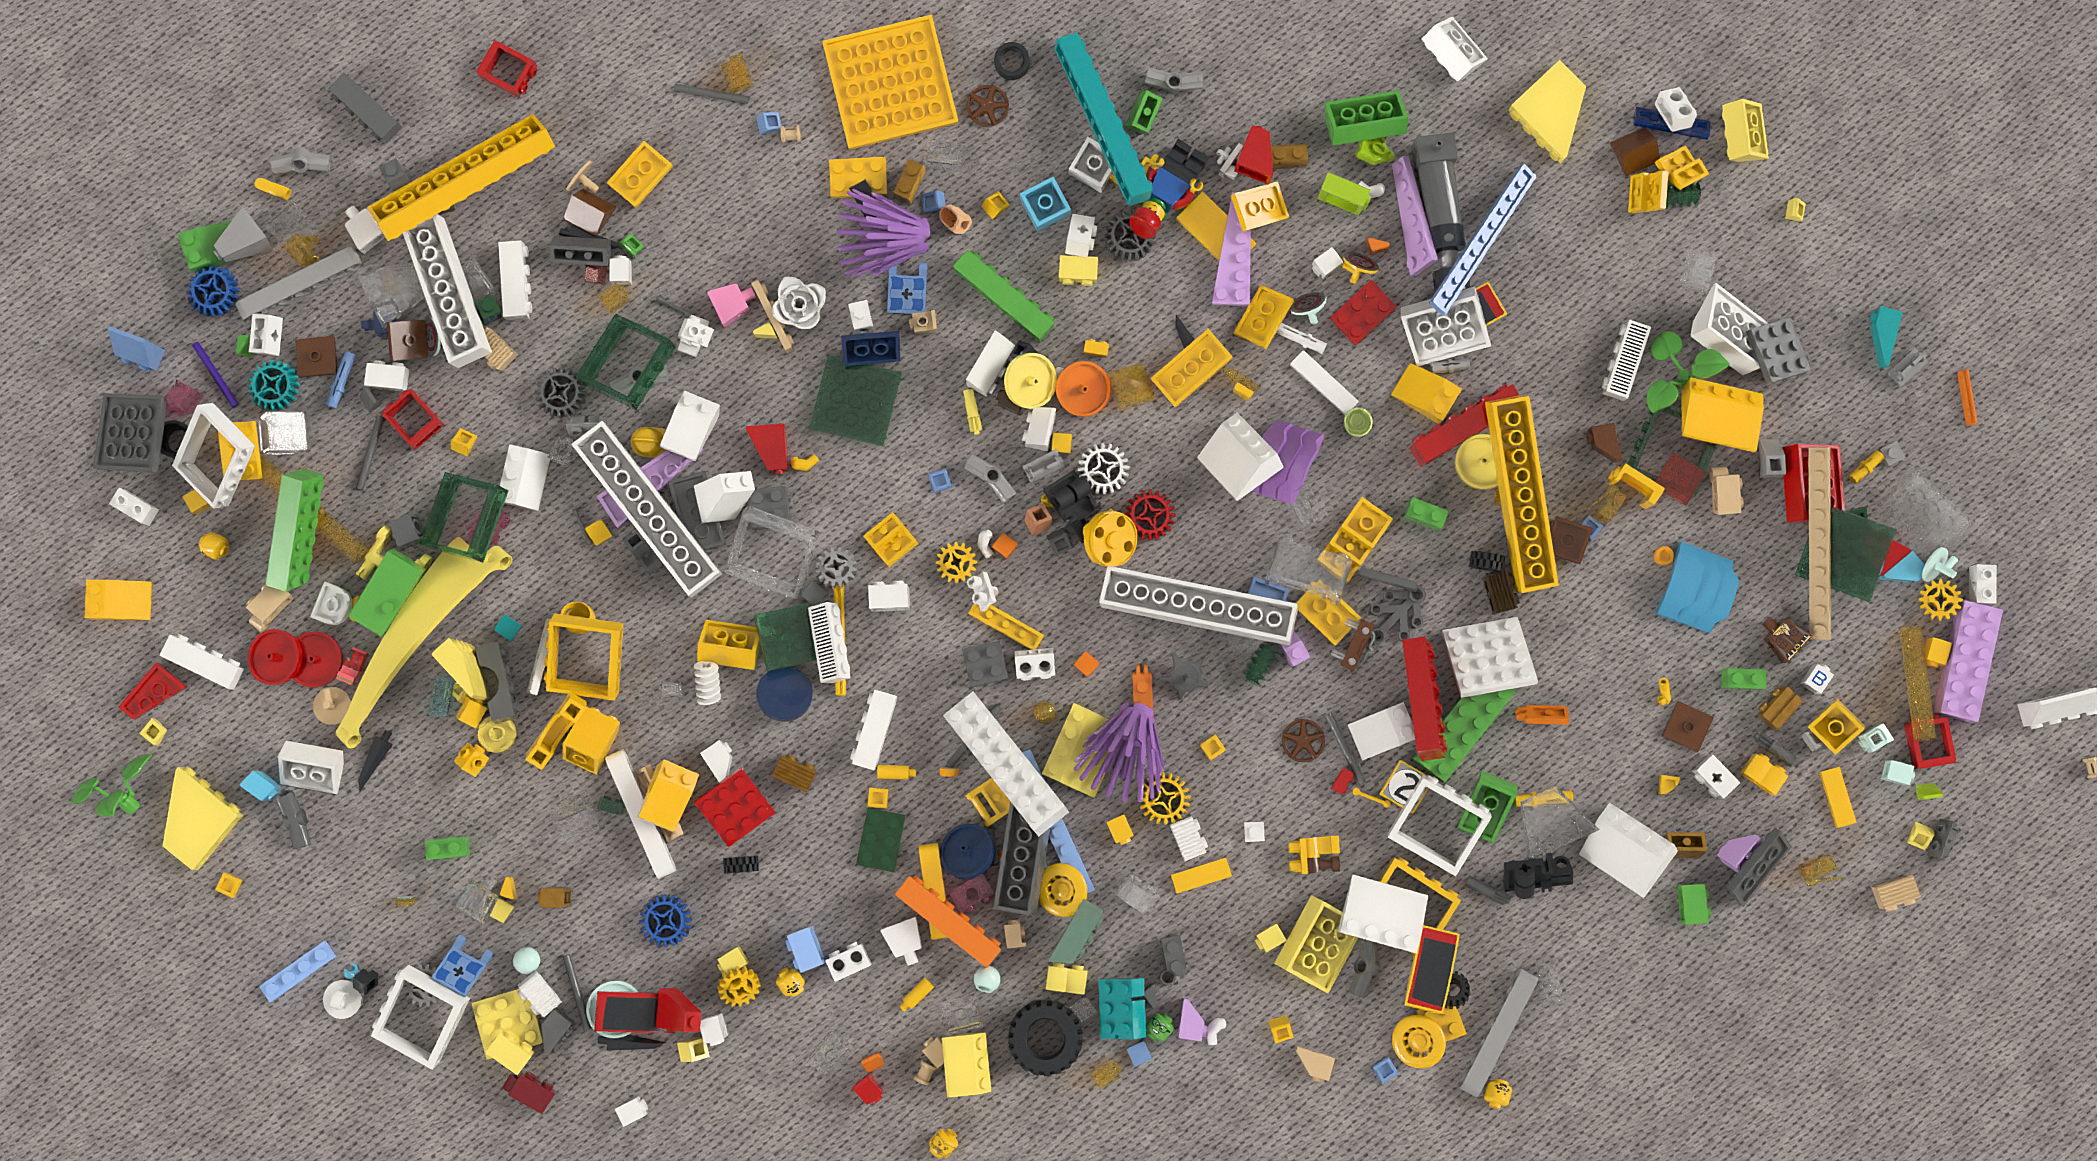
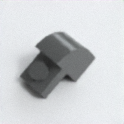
M638 530L623 540L629 551L636 557L649 576L664 565Z

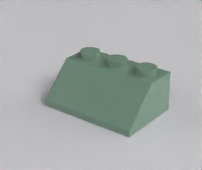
M1083 899L1059 939L1049 961L1073 964L1076 958L1081 959L1086 950L1083 947L1084 944L1091 942L1094 936L1093 929H1098L1103 921L1101 915L1104 910Z

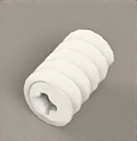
M697 662L694 664V669H697L694 672V675L697 676L695 682L698 683L695 686L696 690H698L696 696L699 697L697 703L700 705L714 704L721 699L720 680L718 679L719 667L714 662Z

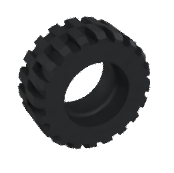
M1049 999L1028 1003L1016 1013L1010 1024L1008 1043L1011 1055H1013L1017 1064L1023 1067L1025 1071L1033 1073V1075H1044L1046 1077L1060 1074L1065 1069L1070 1068L1072 1063L1077 1060L1082 1048L1083 1034L1079 1020L1072 1010L1063 1005V1003ZM1041 1019L1055 1021L1064 1033L1062 1047L1058 1052L1050 1056H1040L1034 1053L1027 1042L1029 1028L1033 1023Z

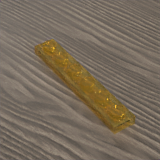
M1921 626L1901 627L1900 637L1914 740H1934L1936 733Z

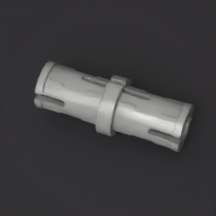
M1469 358L1447 359L1443 362L1430 363V372L1434 374L1447 372L1448 374H1453L1455 371L1470 369Z

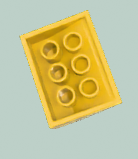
M1690 377L1681 390L1682 436L1756 452L1764 410L1763 394Z

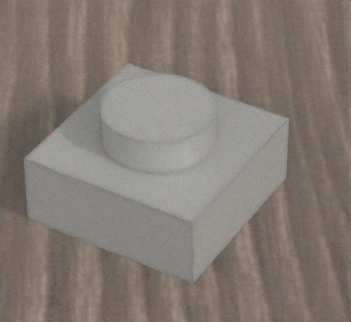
M1897 441L1878 450L1883 454L1885 458L1883 461L1887 467L1906 458Z
M1811 730L1801 735L1812 752L1824 745Z

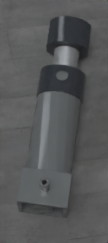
M1454 132L1417 136L1411 146L1414 172H1419L1423 208L1439 260V270L1432 273L1434 292L1437 291L1459 258L1458 252L1466 247L1454 164L1458 159ZM1470 279L1462 290L1471 288Z

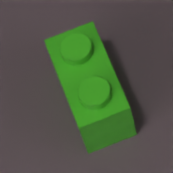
M1147 90L1139 92L1125 127L1139 134L1149 133L1163 98Z
M1412 497L1409 500L1403 518L1440 531L1443 528L1449 511Z
M1722 669L1721 689H1766V670Z
M469 837L426 840V860L470 856Z
M1705 884L1677 885L1681 924L1709 923L1708 919L1711 917L1710 908L1707 907L1709 891Z

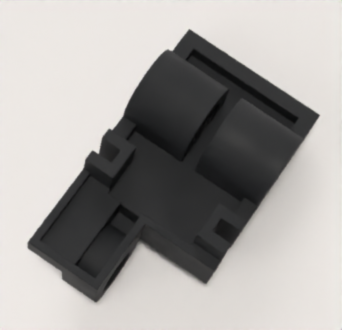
M1075 470L1045 487L1043 493L1065 522L1069 519L1068 524L1065 526L1068 532H1073L1080 543L1083 544V527L1089 522L1088 519L1097 514L1102 508L1100 507V502L1095 504L1098 498L1093 497L1091 494L1092 489L1087 479L1083 476L1079 477Z
M1546 853V861H1543V858H1532L1529 860L1504 862L1505 892L1515 891L1516 896L1521 899L1531 898L1536 888H1541L1543 893L1545 889L1552 892V887L1573 884V869L1569 859L1564 856H1557L1553 859L1552 853ZM1564 863L1566 866L1560 868L1557 867L1556 864Z

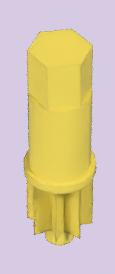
M967 389L963 393L970 432H974V435H979V431L982 430L980 414L978 413L973 389Z

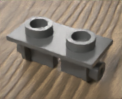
M1939 820L1927 855L1937 857L1943 861L1948 858L1952 846L1948 844V840L1953 841L1958 830L1956 828L1957 824L1954 821Z

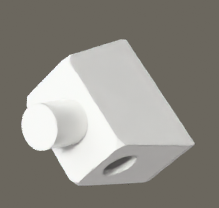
M351 206L346 210L345 213L350 220L345 223V227L357 248L363 254L385 238L366 208L359 212L355 206Z
M864 300L848 304L855 334L875 333L868 301Z
M917 917L881 929L882 935L896 958L904 955L908 966L919 962L915 951L922 948Z

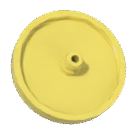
M1024 353L1014 358L1007 367L1004 385L1008 397L1014 404L1028 409L1041 407L1052 398L1055 392L1056 371L1053 364L1045 356L1037 353Z
M1488 434L1474 435L1465 440L1458 448L1455 456V468L1460 479L1468 486L1479 490L1491 489L1498 485L1491 437Z

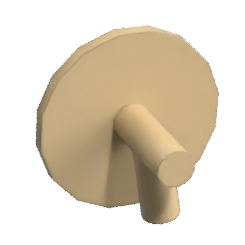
M588 161L578 171L567 186V191H571L579 182L584 184V190H591L594 193L598 191L599 187L585 176L592 165L591 161Z
M327 687L321 690L314 699V714L322 723L337 725L342 722L346 715L351 699L343 689Z

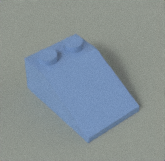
M109 326L108 332L113 351L116 356L121 358L120 362L130 366L132 363L138 364L139 369L147 372L150 369L157 371L165 352L164 349L146 339Z

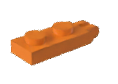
M1144 664V672H1140V665H1136V672H1132L1133 706L1136 702L1146 705L1153 710L1152 672H1148V664Z
M1524 705L1515 709L1516 719L1518 721H1525L1527 724H1569L1567 706Z

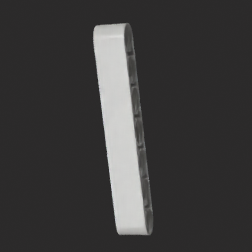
M622 749L606 756L605 760L655 875L660 879L677 871L659 827L638 818L645 795L634 774L626 752Z

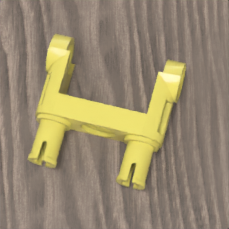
M387 525L383 526L377 533V540L365 555L366 560L356 572L364 580H367L375 566L378 567L384 558L380 553L390 541L392 533L391 528ZM425 553L415 562L427 569L432 563L433 558Z

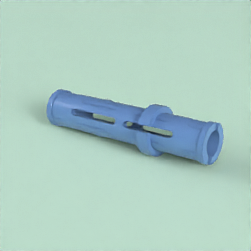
M344 351L333 385H330L331 391L325 403L326 406L334 409L338 408L341 395L345 393L344 387L356 358L355 354Z

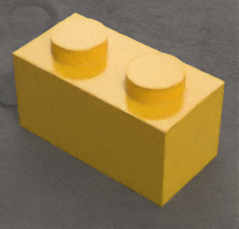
M1088 339L1085 341L1084 354L1107 358L1109 344L1105 341L1095 342L1093 339Z

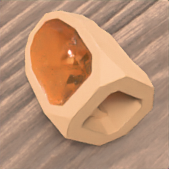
M951 204L943 206L939 212L941 222L955 234L965 233L972 224L968 214Z

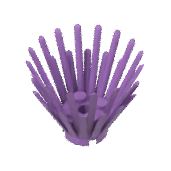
M852 189L855 193L847 191L849 196L864 202L861 205L848 200H842L844 205L860 209L866 214L880 218L862 217L839 213L838 216L842 219L861 222L860 226L863 228L879 230L838 229L837 233L839 235L866 236L860 238L861 244L842 245L838 247V251L875 248L866 250L859 257L843 260L840 264L847 265L888 255L847 270L845 275L863 270L852 275L850 279L871 271L869 275L875 274L877 276L916 254H925L927 252L929 243L924 242L926 237H930V228L926 218L914 215L878 193L871 192L877 198L874 199L855 189Z
M1125 702L1114 716L1085 739L1088 741L1082 747H1088L1074 761L1077 762L1081 759L1075 766L1074 771H1077L1093 752H1097L1080 776V781H1083L1093 766L1100 762L1108 750L1109 752L1091 785V790L1096 789L1104 772L1106 774L1111 772L1118 757L1105 795L1106 797L1111 796L1122 766L1120 778L1123 780L1126 777L1122 801L1126 802L1137 754L1135 780L1138 782V802L1140 803L1143 800L1146 746L1149 791L1152 800L1154 799L1153 774H1155L1157 791L1160 793L1161 765L1165 769V764L1155 726L1157 717H1152L1154 711L1146 705L1136 702L1133 707H1127L1129 702Z

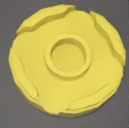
M491 716L485 718L480 723L477 734L480 745L485 750L493 753H501L510 749L517 737L513 721L509 720L495 724L491 721Z

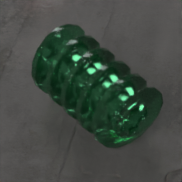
M1699 182L1695 185L1692 183L1681 190L1674 185L1673 187L1667 185L1666 209H1668L1669 204H1671L1672 209H1675L1676 203L1682 208L1684 202H1686L1687 207L1691 206V202L1697 207L1701 197Z
M1262 643L1258 645L1262 651L1255 650L1254 653L1257 657L1252 656L1250 658L1254 664L1247 663L1246 666L1249 670L1244 669L1242 671L1245 678L1258 687L1262 686L1259 680H1266L1262 674H1270L1267 667H1274L1271 660L1278 661L1275 654L1281 655L1270 646Z

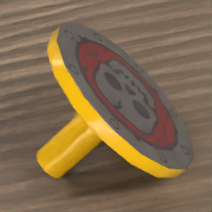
M1347 252L1343 256L1344 263L1342 267L1352 273L1350 282L1353 284H1357L1361 272L1371 274L1379 270V265L1365 255Z

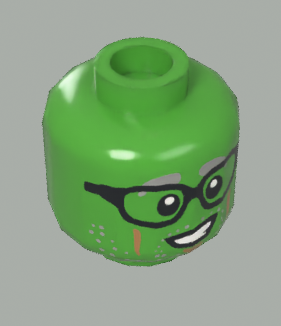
M1155 1013L1146 1024V1034L1157 1043L1158 1041H1166L1174 1031V1026L1171 1024L1173 1019L1166 1013L1163 1015Z

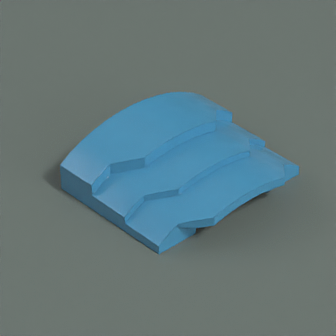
M1679 542L1673 561H1675L1669 583L1665 595L1660 598L1655 615L1711 633L1715 623L1728 618L1735 599L1739 580L1732 570L1734 561L1699 549V547Z

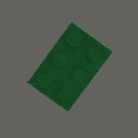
M867 808L856 865L895 872L906 815Z

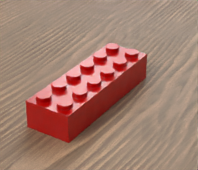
M1505 384L1492 393L1493 396L1488 394L1476 403V406L1471 404L1460 412V416L1456 413L1449 417L1443 426L1439 423L1428 431V435L1422 433L1414 438L1415 440L1412 441V446L1409 449L1420 467L1425 466L1465 440L1488 428L1485 402L1519 396L1514 385L1512 384L1507 387Z
M1425 636L1404 639L1402 643L1416 751L1421 761L1445 758L1444 752H1447L1448 748L1444 735H1442V733H1445V726L1440 714H1443L1442 705L1437 697L1440 696V689L1435 677H1438L1437 668L1432 660L1435 659L1434 648Z

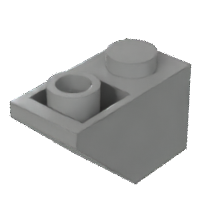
M1779 439L1758 440L1760 478H1775L1785 475V454Z

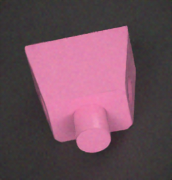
M737 284L707 292L724 327L729 326L749 312L750 309L746 302L756 298L752 287L740 291Z

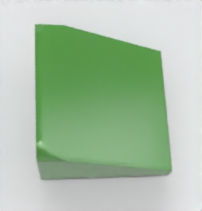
M238 335L236 354L251 358L254 353L249 352L250 335Z

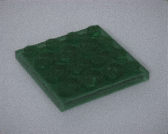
M828 355L809 429L884 447L902 372L868 364L843 366V358Z
M1830 506L1831 589L1870 602L1897 529ZM1809 536L1795 573L1796 576L1809 580Z

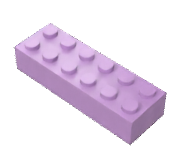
M1964 600L1962 603H1958L1961 609L1956 610L1957 615L1954 616L1949 642L1952 645L1947 663L1943 665L1933 714H1940L1941 716L1974 723L1979 722L2003 610Z

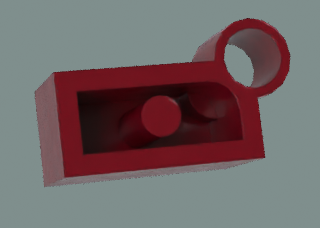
M526 1071L525 1074L521 1072L519 1076L510 1073L502 1086L510 1097L540 1114H543L555 1095L552 1084L543 1081V1083L538 1081L536 1075L529 1071Z

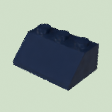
M899 331L842 335L843 366L901 362Z

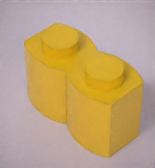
M1761 753L1759 755L1752 754L1740 774L1768 794L1776 795L1788 778V775L1785 774L1786 770L1777 764L1773 766L1769 763L1770 759Z

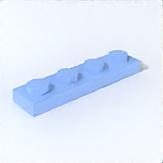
M323 941L259 987L268 1001L273 1002L336 958V955L328 943Z

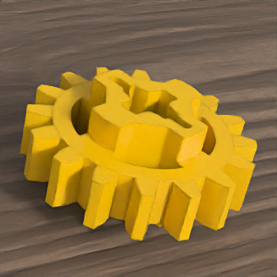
M957 542L954 543V546L948 543V549L942 547L943 554H937L940 561H936V565L941 566L937 571H943L941 577L945 578L947 576L949 583L952 579H955L956 584H958L959 579L966 582L965 577L971 578L970 572H976V568L973 565L977 564V561L972 559L976 554H970L972 548L965 549V543H962L961 547L958 546ZM955 550L962 551L965 554L961 556L956 554ZM949 553L950 558L948 562L944 564V559L946 555ZM953 555L955 556V558H957V560H961V562L959 563L960 571L958 567H956V565H951L952 563H954ZM969 562V567L964 572L963 567L965 563ZM947 571H956L958 575H952Z
M1942 579L1939 580L1938 584L1932 580L1931 586L1924 585L1926 591H1920V594L1924 597L1918 599V602L1923 603L1919 608L1926 609L1924 615L1931 614V620L1935 616L1938 617L1940 622L1942 617L1949 620L1950 614L1953 616L1957 615L1955 609H1961V606L1958 605V603L1963 601V599L1958 598L1961 595V591H1955L1957 585L1949 586V580L1946 584H1943ZM1937 589L1934 595L1928 596L1932 590ZM1945 589L1948 590L1953 596H1949L1945 592ZM1940 593H1941L1942 599H1943V600H1946V601H1943V604L1941 605V608H1940L1939 602H1938V601H1935V600L1938 599V596L1940 595ZM1928 605H1933L1936 608V612L1933 611ZM1947 605H1953L1950 610L1944 612V608Z
M736 966L735 971L728 969L729 974L723 973V979L718 980L719 986H717L720 999H723L725 1004L730 1002L731 1007H734L736 1003L741 1007L743 1002L748 1005L750 998L756 999L754 994H759L758 987H761L757 974H754L753 969L747 970L746 966L742 970H739L738 966Z

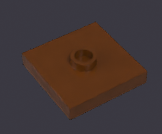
M425 320L387 322L390 361L428 358Z
M334 336L295 339L299 378L337 374Z
M1556 516L1551 529L1554 556L1580 565L1593 528Z
M1677 701L1662 737L1690 750L1699 752L1714 717Z

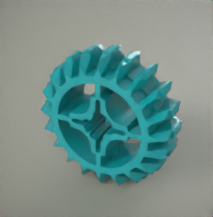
M270 360L269 364L264 361L263 367L256 365L258 371H251L254 377L248 378L252 384L247 385L248 389H252L248 393L249 396H254L252 401L257 403L258 407H264L267 411L272 409L274 412L277 411L278 407L284 410V404L291 406L289 400L295 401L296 398L293 394H299L295 387L301 386L300 383L295 382L299 379L297 375H294L295 370L293 368L290 369V365L287 363L283 365V362L280 360L277 363L274 360ZM279 371L283 374L271 377L268 373ZM263 379L264 385L262 388H260L261 381ZM271 381L276 383L274 384L276 385V390L271 388ZM287 383V388L284 392L283 386ZM272 394H276L279 397L274 400L265 399L267 395L270 396Z

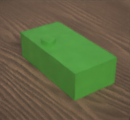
M1399 90L1325 102L1324 120L1333 146L1407 133L1408 115Z
M394 549L387 551L348 617L379 636H384L418 584L426 568Z

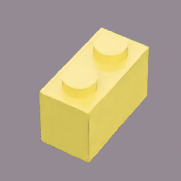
M1060 255L1059 282H1063L1062 284L1074 285V282H1078L1083 286H1092L1093 283H1097L1098 257L1087 258Z
M502 1029L485 1053L518 1075L534 1051L531 1050L532 1047L528 1043H521L517 1040L515 1034L511 1031H504Z

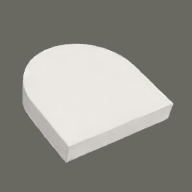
M324 581L310 617L330 625H338L344 622L352 610V597L350 593L341 587Z

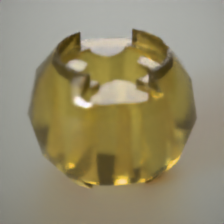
M1042 700L1035 704L1033 712L1039 723L1044 725L1054 721L1056 712L1049 701Z

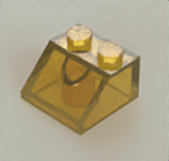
M1143 364L1124 367L1108 373L1107 376L1119 412L1156 400Z

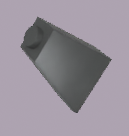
M396 158L379 167L393 191L413 181L407 169Z

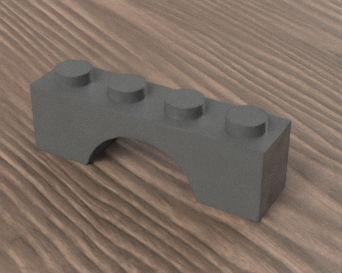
M497 641L475 647L479 666L483 669L494 671L499 680V688L496 695L487 702L491 721L498 724L517 719V713L520 712L518 702L514 701L513 694L516 691L513 682L510 683L509 676L512 674L509 664H506L505 657H507L505 646H502Z

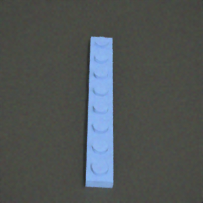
M1031 750L1022 752L1043 778ZM1061 818L1050 827L1049 838L1061 863L1073 866L1082 874L1086 881L1088 894L1095 890Z

